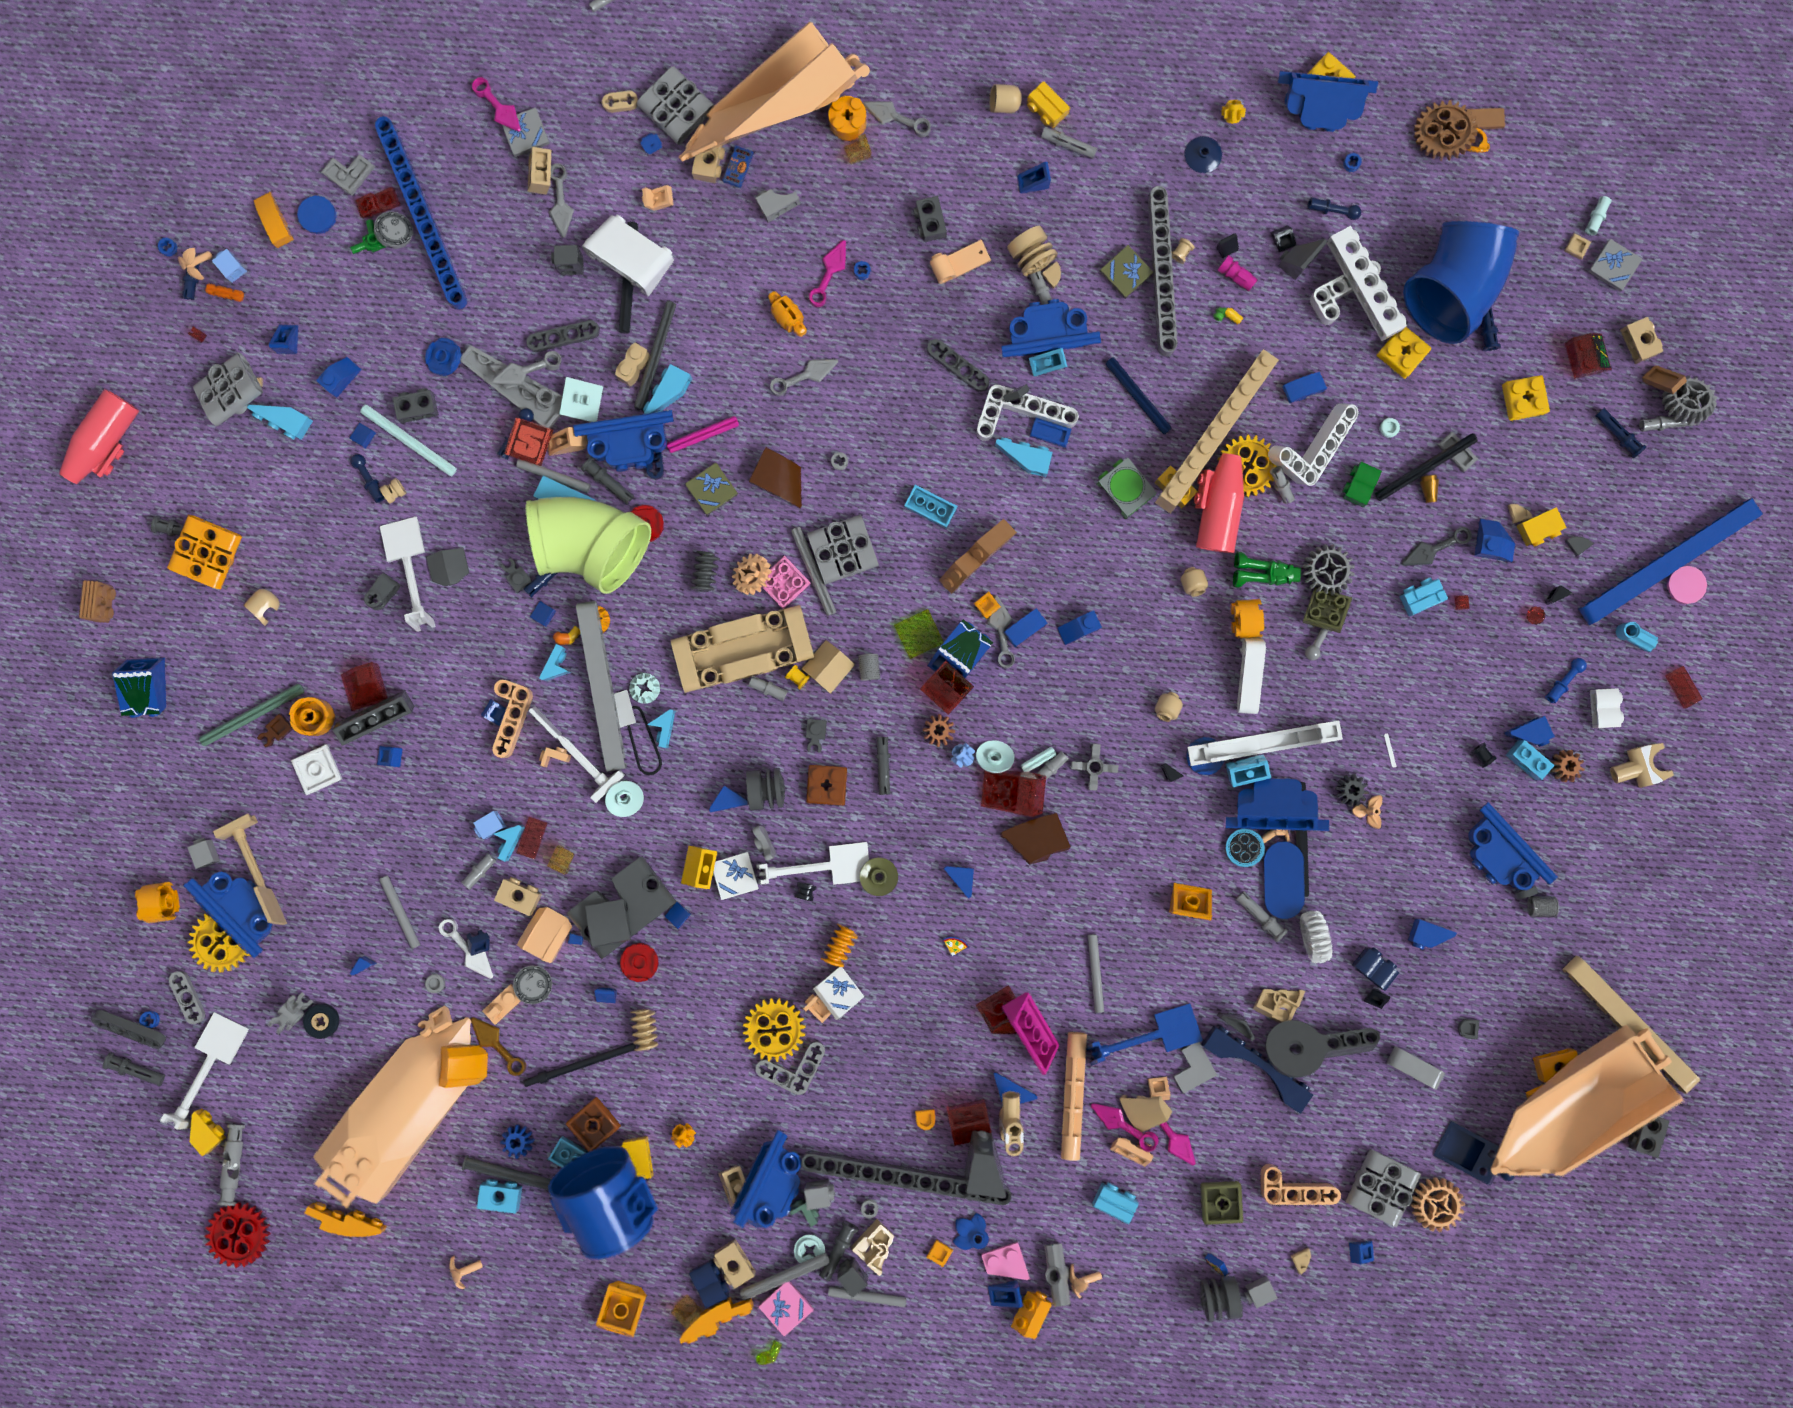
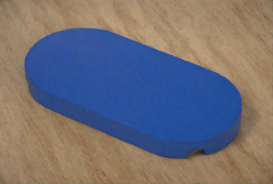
M1287 841L1277 842L1270 846L1264 857L1265 905L1273 916L1280 919L1295 917L1302 910L1305 902L1304 856L1296 845Z

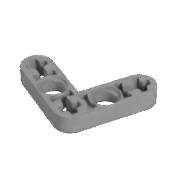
M819 1041L812 1042L796 1073L772 1061L769 1062L767 1059H762L757 1063L756 1073L760 1077L794 1094L802 1095L807 1091L824 1056L825 1047ZM818 1045L822 1053L816 1054L815 1060H818V1062L815 1063L812 1059H807L806 1057L807 1055L811 1057L813 1054L811 1048H815ZM766 1063L768 1064V1069L773 1071L775 1067L777 1070L774 1072L773 1078L769 1077L771 1073L768 1071L762 1073V1069L759 1066H763ZM811 1063L814 1068L813 1071L805 1073L802 1069L803 1064ZM785 1072L788 1077L787 1080L779 1082L776 1077L777 1073ZM798 1073L804 1077H809L808 1081L806 1079L803 1081L802 1085L805 1088H800L799 1091L796 1090V1085H794L795 1082L798 1083L801 1079Z

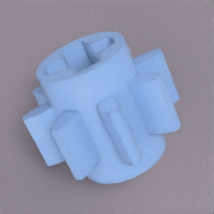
M964 743V745L958 744L952 750L954 757L951 760L960 768L963 765L969 766L974 761L973 753H975V750L967 743Z

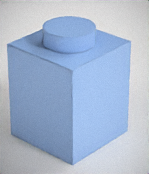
M228 249L220 251L212 260L221 273L232 283L247 272Z
M492 811L474 822V831L482 839H488L494 833L507 828L498 811Z

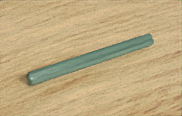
M296 684L199 737L200 743L203 746H207L304 693L301 684Z

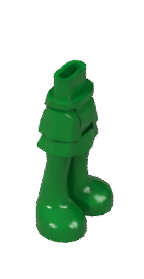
M1236 552L1234 568L1266 570V574L1236 570L1233 574V587H1242L1246 582H1262L1269 585L1275 584L1276 586L1300 582V567H1293V564H1286L1279 560L1276 562L1274 560L1262 561L1251 559L1243 552Z

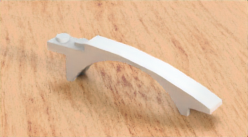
M1333 721L1187 748L1190 765L1194 766L1343 740L1340 722Z

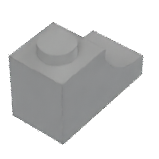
M770 189L760 192L755 198L757 206L768 223L800 204V199L796 192L780 195Z

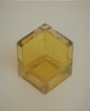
M865 134L858 136V142L845 146L850 165L871 158V149Z
M557 845L547 866L564 875L568 874L571 868L569 865L575 854L565 849L564 846Z
M685 1295L671 1311L674 1317L686 1329L700 1318L703 1312L689 1295Z

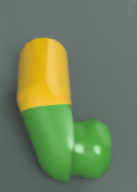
M1219 307L1213 315L1217 321H1222L1226 317L1236 325L1243 320V317L1232 308Z

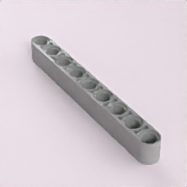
M1155 186L1150 192L1148 206L1152 268L1154 272L1157 344L1161 355L1170 356L1177 347L1168 193L1164 187ZM1153 195H1160L1162 200H1156ZM1155 213H1161L1163 218H1156ZM1156 232H1163L1164 237H1158ZM1157 250H1163L1166 255H1158ZM1158 269H1165L1167 271V274H1160ZM1159 288H1167L1168 293H1162ZM1166 305L1170 311L1164 312L1160 306ZM1162 324H1168L1171 330L1165 331L1162 328ZM1163 343H1170L1172 349H1165Z
M596 600L576 604V611L605 768L607 772L626 769L624 746Z

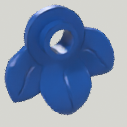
M976 1213L972 1220L965 1218L956 1219V1229L959 1236L953 1240V1243L958 1248L963 1250H969L972 1247L983 1249L988 1245L989 1236L985 1231L986 1222L980 1214ZM977 1235L981 1236V1243L976 1241Z

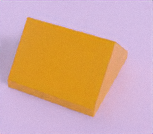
M1174 883L1169 913L1212 920V889Z

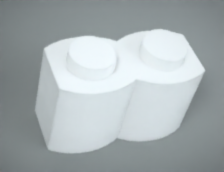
M1619 688L1590 690L1592 727H1621L1624 715L1620 710L1623 697L1622 693L1619 692Z

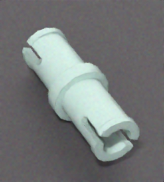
M1603 196L1599 198L1595 210L1590 214L1591 219L1585 229L1587 234L1596 235L1602 221L1606 218L1607 209L1612 202L1609 197Z

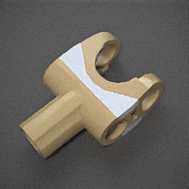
M1664 743L1645 745L1627 750L1630 761L1610 768L1613 781L1617 784L1636 778L1638 787L1642 788L1660 783L1674 776L1673 770L1660 771L1653 764L1656 753L1665 748Z
M1014 1091L1002 1094V1109L999 1113L1000 1136L1004 1141L1005 1150L1010 1156H1017L1023 1151L1020 1094ZM1010 1145H1019V1148L1017 1150H1009Z

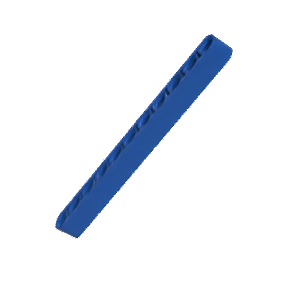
M379 117L375 121L376 131L446 299L455 309H463L467 305V297L397 129L389 118ZM385 126H389L386 131H383ZM392 143H396L395 147L390 148ZM403 159V163L397 165V162ZM406 177H411L408 182H404ZM418 193L415 199H411L413 194ZM425 210L424 215L418 216L420 211ZM432 227L431 232L426 234L425 230ZM439 244V248L432 251V247ZM446 261V265L443 268H439L440 263ZM454 279L452 284L446 285L447 280ZM456 296H461L458 302H453Z
M1753 498L1744 501L1742 505H1738L1727 512V515H1723L1713 521L1710 526L1707 525L1696 532V535L1682 541L1681 545L1664 553L1665 555L1648 563V566H1644L1634 572L1631 577L1628 576L1617 583V586L1603 592L1602 596L1589 601L1583 608L1580 607L1578 609L1588 625L1594 624L1763 515L1762 511Z

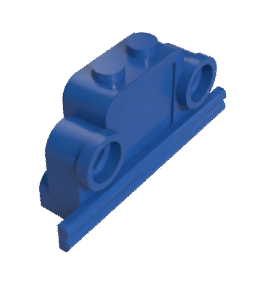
M1280 71L1278 83L1289 84L1288 93L1284 99L1288 110L1292 114H1299L1301 123L1306 129L1324 128L1325 131L1334 132L1335 129H1342L1346 125L1347 118L1349 120L1360 118L1363 114L1368 93H1376L1378 81L1296 72Z
M1059 299L1049 300L1048 304L1040 305V302L1029 303V307L1023 311L1022 317H1016L1011 321L1009 325L1011 345L1001 346L1002 357H1018L1050 352L1060 348L1065 350L1101 343L1100 331L1088 333L1085 311L1080 308H1074L1069 311L1068 305L1064 302H1059Z
M672 410L577 424L573 425L575 437L587 435V451L591 457L597 461L606 460L611 468L616 469L617 472L627 471L630 467H635L636 469L646 468L648 464L653 462L654 452H662L667 446L665 423L674 422Z
M1270 778L1254 783V790L1244 789L1240 791L1237 803L1238 817H1226V828L1329 831V820H1318L1317 795L1310 790L1302 791L1301 782L1289 778Z
M1489 802L1480 809L1484 817L1468 834L1469 841L1475 845L1470 851V856L1473 859L1472 864L1478 870L1482 869L1486 873L1485 878L1491 884H1510L1513 888L1528 890L1540 876L1548 885L1558 878Z
M217 872L202 887L194 878L184 885L198 905L246 954L249 953L255 958L263 951L258 943L271 933L272 924L268 923L253 889L256 885L251 880L246 881L244 878H236L232 881L227 873Z
M780 1130L776 1131L772 1141L763 1143L730 1211V1214L735 1216L732 1223L740 1228H743L746 1222L756 1228L771 1227L776 1219L788 1215L791 1210L790 1204L799 1193L800 1178L795 1173L801 1168V1158L797 1153L789 1152L783 1148L787 1135Z

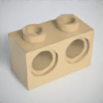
M532 147L529 154L528 192L547 195L551 178V150Z

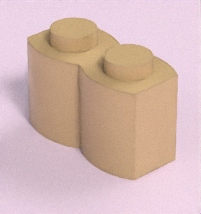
M637 343L632 344L628 348L625 359L616 368L615 375L619 381L630 387L636 383L640 370L647 365L650 357L647 349Z

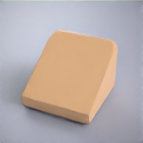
M1167 1077L1148 1079L1150 1097L1158 1096L1163 1100H1170Z

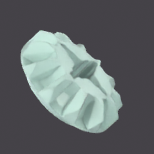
M641 673L632 679L629 691L634 700L646 704L658 697L660 684L655 676ZM647 682V687L650 690H652V692L645 691L641 695L642 689H640L637 686V684L644 685Z
M806 1234L798 1239L794 1247V1255L799 1263L825 1253L822 1239L815 1235ZM805 1245L808 1247L816 1245L813 1249L814 1255L811 1253L805 1254Z

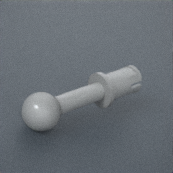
M1321 628L1313 645L1308 646L1305 650L1307 659L1313 661L1320 657L1319 648L1327 633L1333 631Z

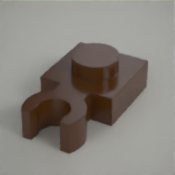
M278 714L265 726L268 732L259 734L257 739L262 740L264 737H267L268 741L264 747H270L273 745L275 738L277 741H281L293 728L282 714Z

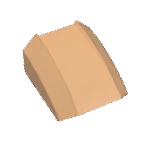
M548 907L539 908L526 927L517 946L543 961L552 963L567 938L572 925L567 917Z

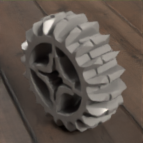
M1688 375L1686 377L1687 382L1674 394L1666 391L1663 392L1661 404L1665 405L1664 410L1669 411L1668 416H1674V421L1679 419L1681 424L1687 421L1690 426L1693 423L1704 422L1713 414L1717 405V396L1714 395L1715 390H1710L1711 384L1706 385L1704 380L1699 381L1697 376L1692 379Z
M1326 544L1322 546V549L1318 546L1315 548V552H1309L1310 557L1305 558V561L1309 564L1302 566V568L1308 569L1302 575L1309 576L1305 580V583L1312 582L1309 588L1312 589L1316 586V593L1322 589L1325 594L1331 591V596L1335 594V591L1340 594L1342 589L1346 590L1348 588L1346 583L1350 584L1353 581L1349 577L1355 575L1354 572L1350 571L1355 568V565H1349L1353 558H1346L1348 552L1346 551L1342 554V547L1337 548L1335 551V545H1331L1328 548ZM1323 556L1322 567L1315 569L1317 559ZM1330 556L1335 557L1341 565H1336ZM1328 566H1329V568H1332V570H1333V569H1336V570L1332 571L1331 573H1329V572L1326 573V571H1322V570H1324L1325 568H1327ZM1343 571L1341 580L1334 585L1335 574ZM1316 576H1323L1328 585L1319 581Z

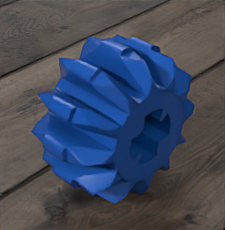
M516 1124L514 1128L508 1127V1132L502 1134L505 1139L501 1140L500 1144L506 1145L502 1151L509 1150L508 1157H511L513 1153L516 1159L520 1157V1154L525 1157L527 1151L533 1149L530 1144L534 1142V1139L528 1138L533 1133L532 1131H529L527 1134L525 1133L527 1126L520 1130V1125ZM516 1138H519V1139H520V1141H519L520 1144H519V1145L514 1144V1142H516V1141H513V1140H515Z

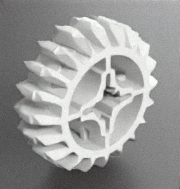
M1319 911L1303 913L1300 917V929L1309 959L1313 963L1329 961L1332 958L1333 951L1330 933L1324 916Z

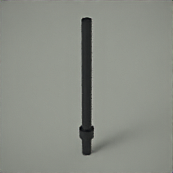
M631 1043L548 1072L546 1070L539 1072L538 1075L523 1080L524 1085L528 1087L537 1083L549 1082V1079L632 1052L636 1049V1045Z

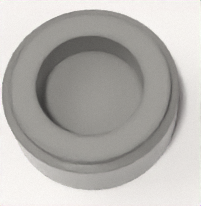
M432 974L425 980V988L430 993H439L445 987V979L440 974Z

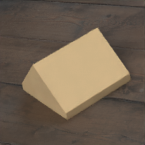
M826 640L815 652L814 658L809 659L802 670L831 694L855 664Z

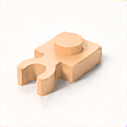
M443 1006L428 1015L429 1020L419 1022L418 1027L425 1028L420 1032V1035L423 1037H428L432 1031L437 1034L453 1024L449 1008Z

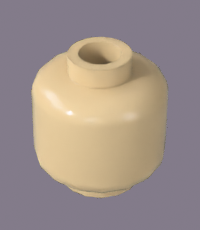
M1195 567L1186 569L1180 578L1185 593L1192 597L1204 594L1206 592L1205 589L1208 587L1204 571L1195 569Z
M1169 692L1168 694L1160 695L1155 706L1157 717L1166 722L1177 719L1183 703L1176 693Z

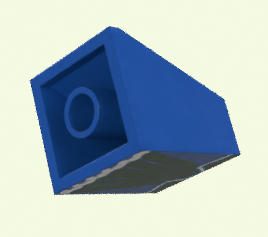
M963 619L937 650L927 666L937 673L947 662L966 679L993 642L987 635L982 634L971 623Z
M165 658L128 659L112 672L121 716L135 718L141 715H148L154 717L160 715L166 708Z

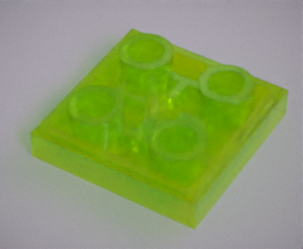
M929 609L894 624L909 659L917 657L944 643Z

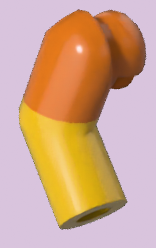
M574 626L569 633L556 632L553 635V639L559 645H570L581 634L580 629Z

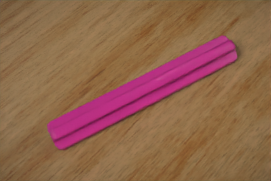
M732 416L668 442V450L670 453H673L739 426L738 420L735 416Z

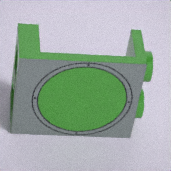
M1121 458L1113 465L1114 469L1108 472L1106 470L1098 477L1097 486L1103 487L1122 510L1121 515L1126 519L1153 498L1157 492L1129 458L1124 461Z

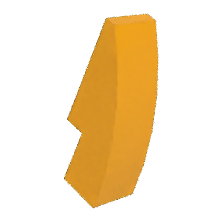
M271 192L253 200L272 244L279 248L293 241L294 238Z

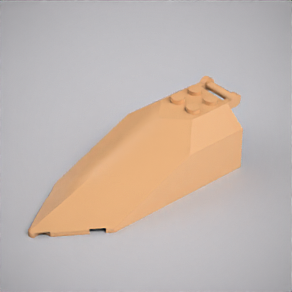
M808 22L707 113L708 121L705 125H699L687 143L685 151L679 155V159L683 162L775 124L827 106L831 102H835L846 89H850L861 76L866 77L870 69L866 64L860 62L856 54H850L844 59L833 43L828 45L813 23Z
M465 1017V1019L452 1022V1025L437 1034L432 1031L428 1037L419 1035L406 1039L350 1106L313 1156L324 1171L315 1182L317 1187L325 1189L341 1201V1205L345 1208L352 1203L356 1196L377 1204L389 1194L467 1088V1086L443 1088L439 1086V1078L441 1073V1046L471 1045L470 1018ZM328 1177H332L351 1193L348 1196L327 1181Z
M1627 1025L1623 1026L1576 1056L1515 1110L1510 1125L1506 1130L1490 1169L1492 1174L1508 1173L1509 1175L1519 1176L1555 1174V1176H1564L1683 1102V1098L1659 1071L1672 1061L1654 1041L1650 1030L1645 1028L1636 1035ZM1644 1040L1658 1058L1656 1063L1651 1060L1640 1045Z

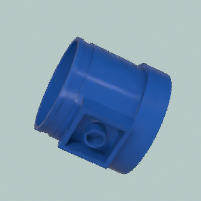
M603 1147L575 1158L554 1175L548 1187L552 1198L550 1202L564 1232L573 1233L582 1254L589 1259L609 1258L636 1245L652 1228L653 1215L658 1210L644 1176H636V1168L628 1151L623 1147Z

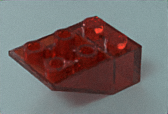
M984 770L981 807L1030 817L1042 814L1046 775L1020 771L991 773Z

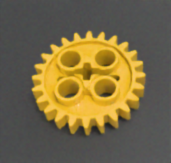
M1246 435L1245 440H1243L1242 436H1239V442L1232 439V446L1226 444L1227 451H1220L1221 454L1226 453L1240 456V449L1247 448L1249 456L1242 458V472L1246 467L1243 464L1249 462L1254 451H1257V455L1250 464L1252 469H1248L1243 477L1246 497L1250 496V492L1257 496V490L1264 493V486L1270 488L1269 481L1274 482L1270 470L1277 467L1268 457V448L1271 443L1264 445V438L1258 442L1257 435L1254 436L1253 440L1250 439V435ZM1258 457H1263L1266 461L1265 466L1262 468L1256 464ZM1248 474H1254L1256 476V482L1254 484H1249L1247 482Z
M204 914L205 920L198 919L197 921L200 925L192 926L196 932L189 933L190 936L194 937L193 940L188 941L189 944L194 946L189 949V951L195 952L192 959L199 958L197 965L204 963L203 969L207 970L211 966V972H215L217 967L220 973L224 972L225 967L227 971H232V965L239 968V961L246 962L243 958L244 955H251L249 953L246 954L238 945H233L232 938L225 931L219 932L218 924L208 914ZM209 936L211 944L205 947L203 941ZM220 937L224 938L223 941H224L225 943H224L223 945H222V944H219V943H220V940H219ZM223 949L226 955L222 960H219L217 954Z
M770 998V1003H767L764 999L762 1001L763 1006L756 1003L757 1010L750 1009L752 1016L747 1015L745 1017L749 1023L743 1024L744 1027L748 1028V1030L743 1031V1034L749 1037L744 1041L751 1042L748 1049L755 1048L754 1055L759 1052L761 1053L760 1059L767 1055L769 1062L772 1057H775L776 1062H778L779 1056L786 1060V1053L793 1056L792 1049L798 1051L797 1043L803 1044V1040L799 1037L806 1035V1033L801 1031V1029L806 1028V1025L800 1024L804 1017L798 1018L801 1011H793L795 1004L788 1007V1000L781 1004V998L778 999L777 1003H774L773 998ZM780 1014L787 1015L788 1022L785 1024L780 1023L778 1016ZM766 1016L769 1019V1024L766 1026L761 1025L759 1017ZM773 1025L776 1028L792 1027L791 1030H778L776 1034L773 1031L757 1032L758 1029H771ZM781 1034H788L790 1041L783 1043L780 1040ZM762 1036H769L771 1043L769 1045L762 1044Z

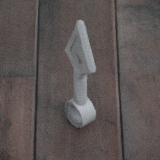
M863 102L865 108L881 124L895 120L914 128L915 134L919 137H926L931 131L929 120L919 118L915 121L898 114L893 102ZM923 123L928 128L925 132H920L917 130V126Z
M555 163L551 166V178L555 181L557 203L549 211V214L560 235L564 238L566 237L574 210L564 202L563 181L567 177V170L562 164ZM557 168L563 170V175L559 178L553 176V172Z
M549 351L545 354L544 360L524 367L511 362L491 382L493 384H522L528 373L545 367L551 371L559 369L561 356L555 351ZM554 357L558 363L552 365L548 363L547 359Z
M838 359L808 360L804 372L787 380L782 378L772 380L770 384L772 394L779 397L783 396L787 392L788 387L807 378L820 383L836 366ZM778 382L784 385V389L781 392H776L773 389V386Z
M490 365V369L495 375L506 367L503 365ZM523 381L522 384H502L506 389L518 386L535 395L538 402L544 407H550L555 402V395L548 388L538 389L526 381ZM550 393V400L542 402V394Z
M995 595L994 598L1001 608L989 616L987 624L999 633L1001 653L998 656V664L1000 667L1008 669L1013 666L1015 657L1008 650L1004 631L1013 619L1000 598ZM1003 655L1011 657L1012 662L1009 665L1002 664L1001 657Z

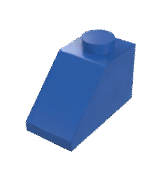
M346 357L328 366L316 381L337 398L362 369Z
M1093 610L1057 629L1064 644L1067 645L1100 630L1102 626Z
M1545 716L1537 717L1504 732L1510 738L1518 741L1526 740L1530 745H1538L1539 747L1549 744V739L1555 737Z
M1415 919L1408 941L1413 942L1412 946L1424 950V947L1433 948L1455 937L1457 932Z

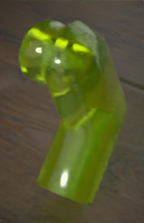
M774 1340L770 1350L757 1354L756 1362L759 1365L775 1362L782 1343Z

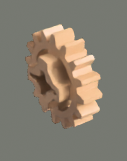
M749 554L748 559L743 557L742 563L737 562L739 567L733 569L736 574L732 575V578L735 579L733 585L736 586V589L746 595L749 593L754 595L755 590L761 592V587L767 586L765 582L770 581L768 575L772 573L768 569L771 567V564L767 562L768 560L758 554H755V556Z

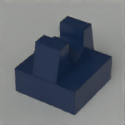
M479 930L477 936L474 937L470 933L466 934L468 951L471 956L489 950L490 938L487 932L484 933L482 930Z

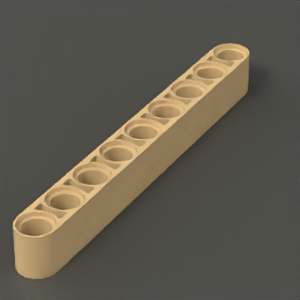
M1576 955L1562 969L1564 973L1567 972L1569 974L1568 977L1578 987L1581 986L1583 988L1582 991L1592 1001L1595 1000L1597 1002L1596 1005L1605 1014L1610 1016L1612 1022L1619 1029L1627 1025L1636 1035L1645 1028L1650 1030L1654 1041L1672 1061L1661 1070L1665 1072L1664 1075L1674 1085L1677 1084L1679 1086L1678 1089L1681 1092L1687 1094L1700 1081L1699 1077L1582 958ZM1644 1040L1640 1045L1651 1060L1656 1063L1658 1058Z

